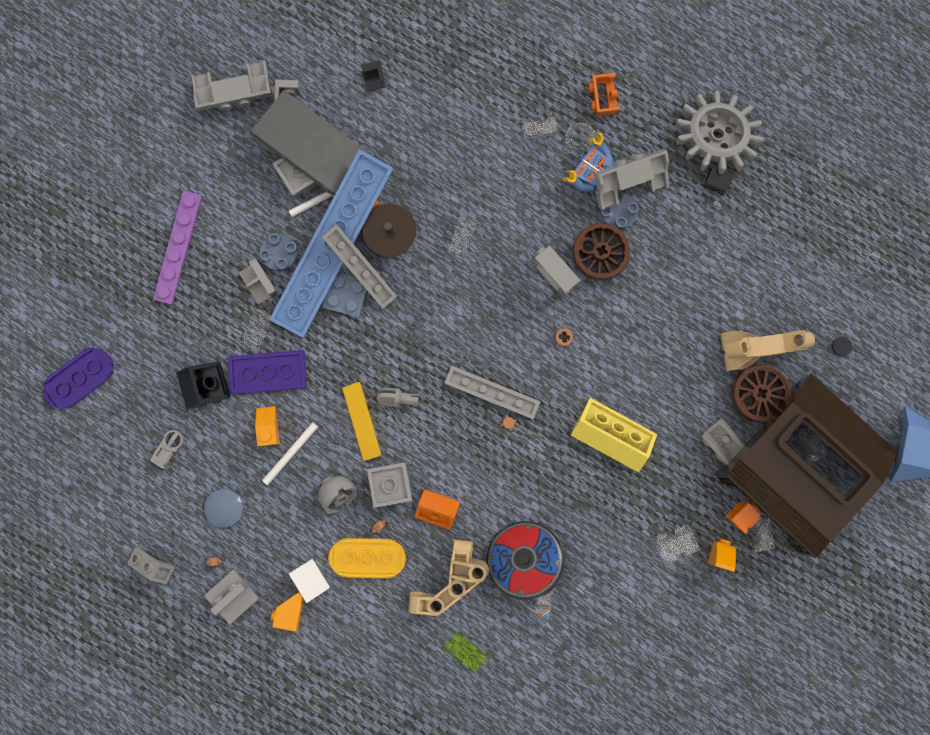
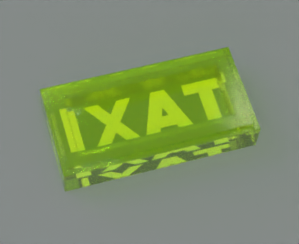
M458 631L445 646L446 649L474 672L487 658L482 651Z

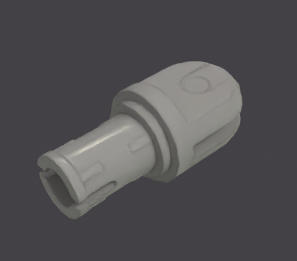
M382 388L378 391L376 399L378 403L384 406L399 407L401 404L418 406L419 394L403 393L399 388Z

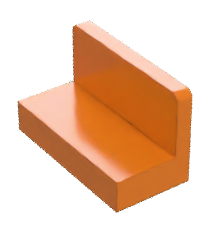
M424 489L414 518L451 530L460 502Z

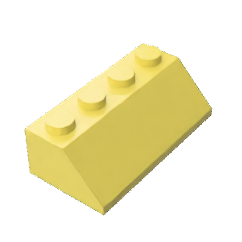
M589 398L573 428L571 436L639 472L650 456L657 434Z

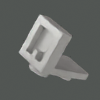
M275 80V86H272V97H275L276 100L283 90L292 96L295 93H300L299 81Z
M137 547L127 563L150 581L167 584L175 569L174 565L158 561Z

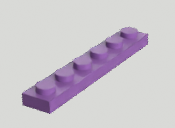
M187 191L182 193L153 297L155 301L173 305L202 195Z

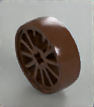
M596 223L586 227L578 234L573 244L572 257L576 268L585 277L595 281H606L615 278L624 270L630 258V246L626 236L619 228L607 223ZM595 231H601L599 243L594 235ZM604 231L612 234L606 243L603 242ZM613 237L619 240V243L615 245H608ZM591 243L592 251H585L583 244ZM622 246L623 253L611 252L612 249ZM600 248H603V249H604L603 252L606 253V254H603L602 256H600V255H599V251H597V250H600ZM579 253L588 257L581 259ZM610 256L622 257V262L618 263ZM593 258V262L586 268L583 262ZM607 260L617 266V269L611 271ZM596 261L598 262L597 273L590 270ZM601 262H603L608 273H601Z
M754 365L744 369L736 376L731 387V400L736 411L743 418L758 423L767 422L791 395L790 385L786 377L779 370L768 365ZM757 371L764 373L761 383ZM753 373L756 385L747 378L748 374ZM769 373L773 376V379L766 385ZM744 380L752 389L741 387L742 381ZM777 380L780 387L770 389V386ZM739 390L747 392L739 397ZM763 390L762 397H758L759 391ZM782 390V397L771 394L773 391ZM745 396L751 397V406L744 404ZM770 398L779 399L781 401L780 405L777 406ZM767 402L775 409L772 414L769 412ZM761 403L765 412L764 416H759ZM756 407L754 415L748 412V410Z

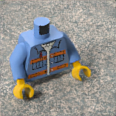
M595 132L597 135L596 140L593 137L589 138V141L596 145L590 148L575 171L566 170L569 173V178L563 177L564 182H570L572 186L581 192L598 190L594 173L614 165L612 155L603 141V135Z

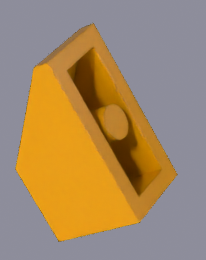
M276 406L256 409L255 429L257 446L280 444Z
M721 538L719 542L714 541L708 563L734 572L736 547L731 546V541Z
M300 592L272 611L271 621L274 628L295 632L298 630L304 601Z

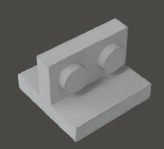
M235 569L204 595L213 605V608L210 609L216 616L220 613L229 625L260 598Z

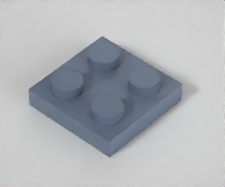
M338 273L324 299L322 308L359 318L367 290L356 277Z

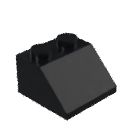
M220 361L189 366L176 373L186 409L201 407L231 398Z

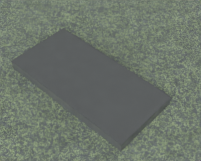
M285 90L282 91L250 131V135L333 196H335L358 150L360 149L369 154Z

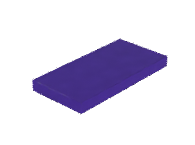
M305 350L228 356L231 395L307 388Z

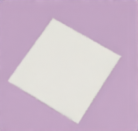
M313 559L289 573L306 603L330 588Z

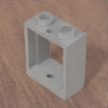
M550 245L546 249L543 246L535 253L533 265L562 298L578 285L580 279Z

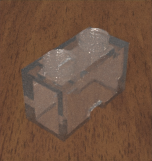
M680 526L674 529L675 533L671 535L664 533L656 537L657 540L653 544L662 564L666 565L678 560V555L682 553L687 556L700 550L691 528Z

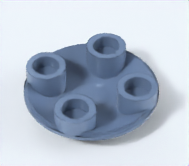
M617 191L619 204L606 207L604 210L600 209V214L605 223L619 229H624L635 222L639 206L632 196Z
M272 233L261 244L259 256L263 264L269 269L282 271L294 264L298 250L294 240L289 236Z
M216 490L209 495L205 502V515L214 526L220 528L230 527L241 518L243 502L238 494L232 490Z

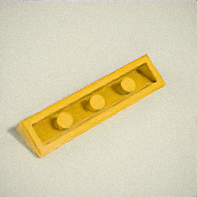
M361 382L343 387L363 461L382 456Z

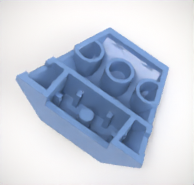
M905 407L901 423L903 426L890 482L930 478V421Z

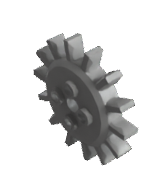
M715 91L712 103L707 104L703 96L699 94L695 99L699 110L696 111L688 104H685L681 111L692 120L678 119L675 124V128L688 130V134L678 136L676 140L677 145L691 144L692 148L688 150L685 156L687 160L693 158L696 154L704 158L701 162L700 170L704 171L710 161L718 163L719 174H723L727 167L726 162L731 161L736 170L740 171L744 166L743 161L739 157L741 154L751 161L758 154L749 148L747 144L756 146L762 144L764 137L751 135V131L760 128L762 121L748 122L746 117L749 116L753 107L749 105L742 111H739L734 107L738 98L735 94L731 97L728 104L720 102L719 91ZM707 124H712L713 128L708 127ZM725 130H730L731 133L728 134ZM713 132H720L722 138H716Z

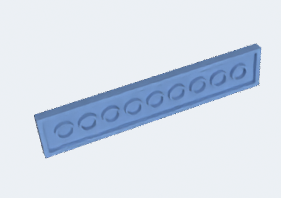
M360 149L358 150L269 320L304 338L343 265L342 260L321 235L336 223L354 244L394 169L393 167Z

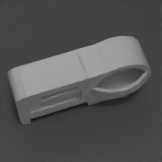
M177 430L168 431L152 455L151 462L162 469L167 468L165 465L173 456V452L177 453L184 443L183 434ZM173 432H175L174 435L171 437V439H170L169 442H168V437H169ZM179 435L181 438L180 444L176 447H171Z

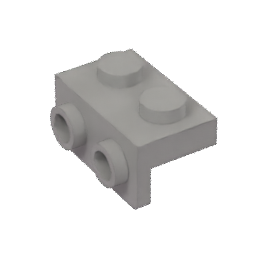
M722 417L702 434L703 443L708 448L711 447L715 451L717 459L726 465L745 446V443Z

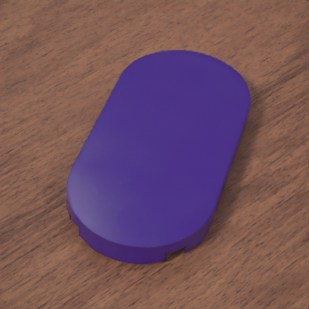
M98 348L83 350L47 377L43 389L45 400L49 405L59 409L74 406L108 381L113 372L112 358L106 351Z

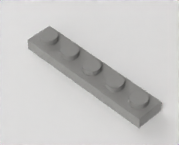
M336 223L321 235L382 309L397 297Z
M451 366L444 383L530 419H534L540 404L538 400L454 366Z

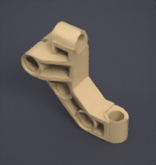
M742 330L720 334L722 348L726 353L724 354L726 371L746 369L761 356L807 350L815 343L814 335L805 330L762 337Z
M453 539L454 547L451 557L449 584L437 594L417 591L410 592L409 613L438 616L486 578L489 574V567L486 561L471 559L473 542ZM476 568H480L483 574L477 573ZM454 584H460L463 587V592H456ZM433 601H439L442 608L440 610L435 609L432 604Z

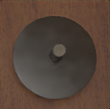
M383 204L371 210L363 225V238L367 246L374 253L384 257H395L406 252L413 244L416 236V224L412 215L405 208L396 204Z

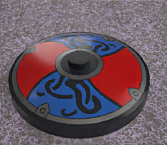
M520 521L504 527L495 535L487 551L486 563L489 567L488 573L492 582L501 592L514 599L533 600L548 594L558 584L564 571L565 557L560 541L551 530L536 522Z

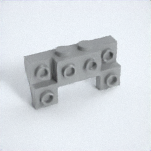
M263 60L261 63L251 65L248 63V75L214 82L210 72L198 76L191 75L196 109L202 111L217 108L218 110L226 111L234 106H249L250 103L255 102V99L272 96L266 61Z
M661 149L647 155L636 153L631 155V159L616 160L614 165L594 173L598 189L595 193L599 209L604 210L606 207L619 204L617 190H624L648 181L649 190L652 192L664 186H670L668 181L669 158L667 150Z

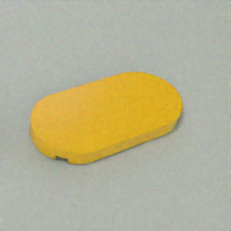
M345 538L333 545L330 549L328 560L334 572L342 577L392 578L400 573L405 566L406 554L402 546L391 539Z

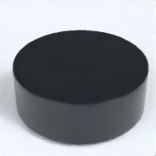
M847 337L836 338L832 343V350L838 356L848 355L852 351V342Z

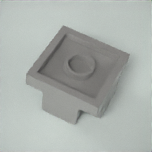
M283 158L272 163L293 197L301 192L304 195L318 186L315 181Z
M406 462L367 469L374 508L413 501Z

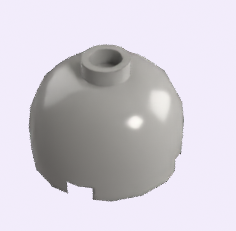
M342 476L328 477L322 482L318 499L325 512L333 514L339 511L337 508L344 502L348 505L354 500L357 495V488L348 478Z

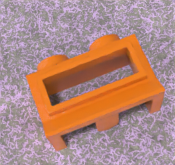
M615 73L592 75L591 82H588L589 94L593 93V100L590 102L591 111L595 112L596 117L618 115L620 111V106H617L616 102L617 89L614 87ZM598 84L606 85L608 108L600 109L597 91Z
M741 500L726 517L740 531L746 534L747 529L753 527L760 520L758 518L760 510L750 501L745 502Z

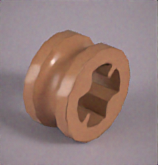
M568 329L559 330L555 336L556 342L560 346L569 345L573 340L572 332ZM562 332H566V336H569V340H566V343L559 339V334L562 335Z

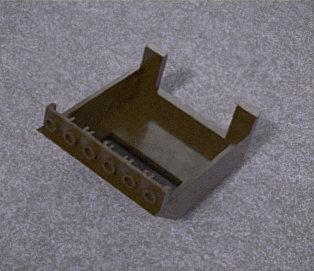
M810 373L806 379H802L797 383L796 386L798 388L726 467L719 469L714 475L728 488L740 491L789 537L786 541L798 553L817 558L883 485L898 452ZM801 423H804L861 476L844 496L785 443V440Z

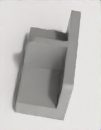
M255 258L249 262L250 266L240 271L239 274L256 302L260 304L278 292Z

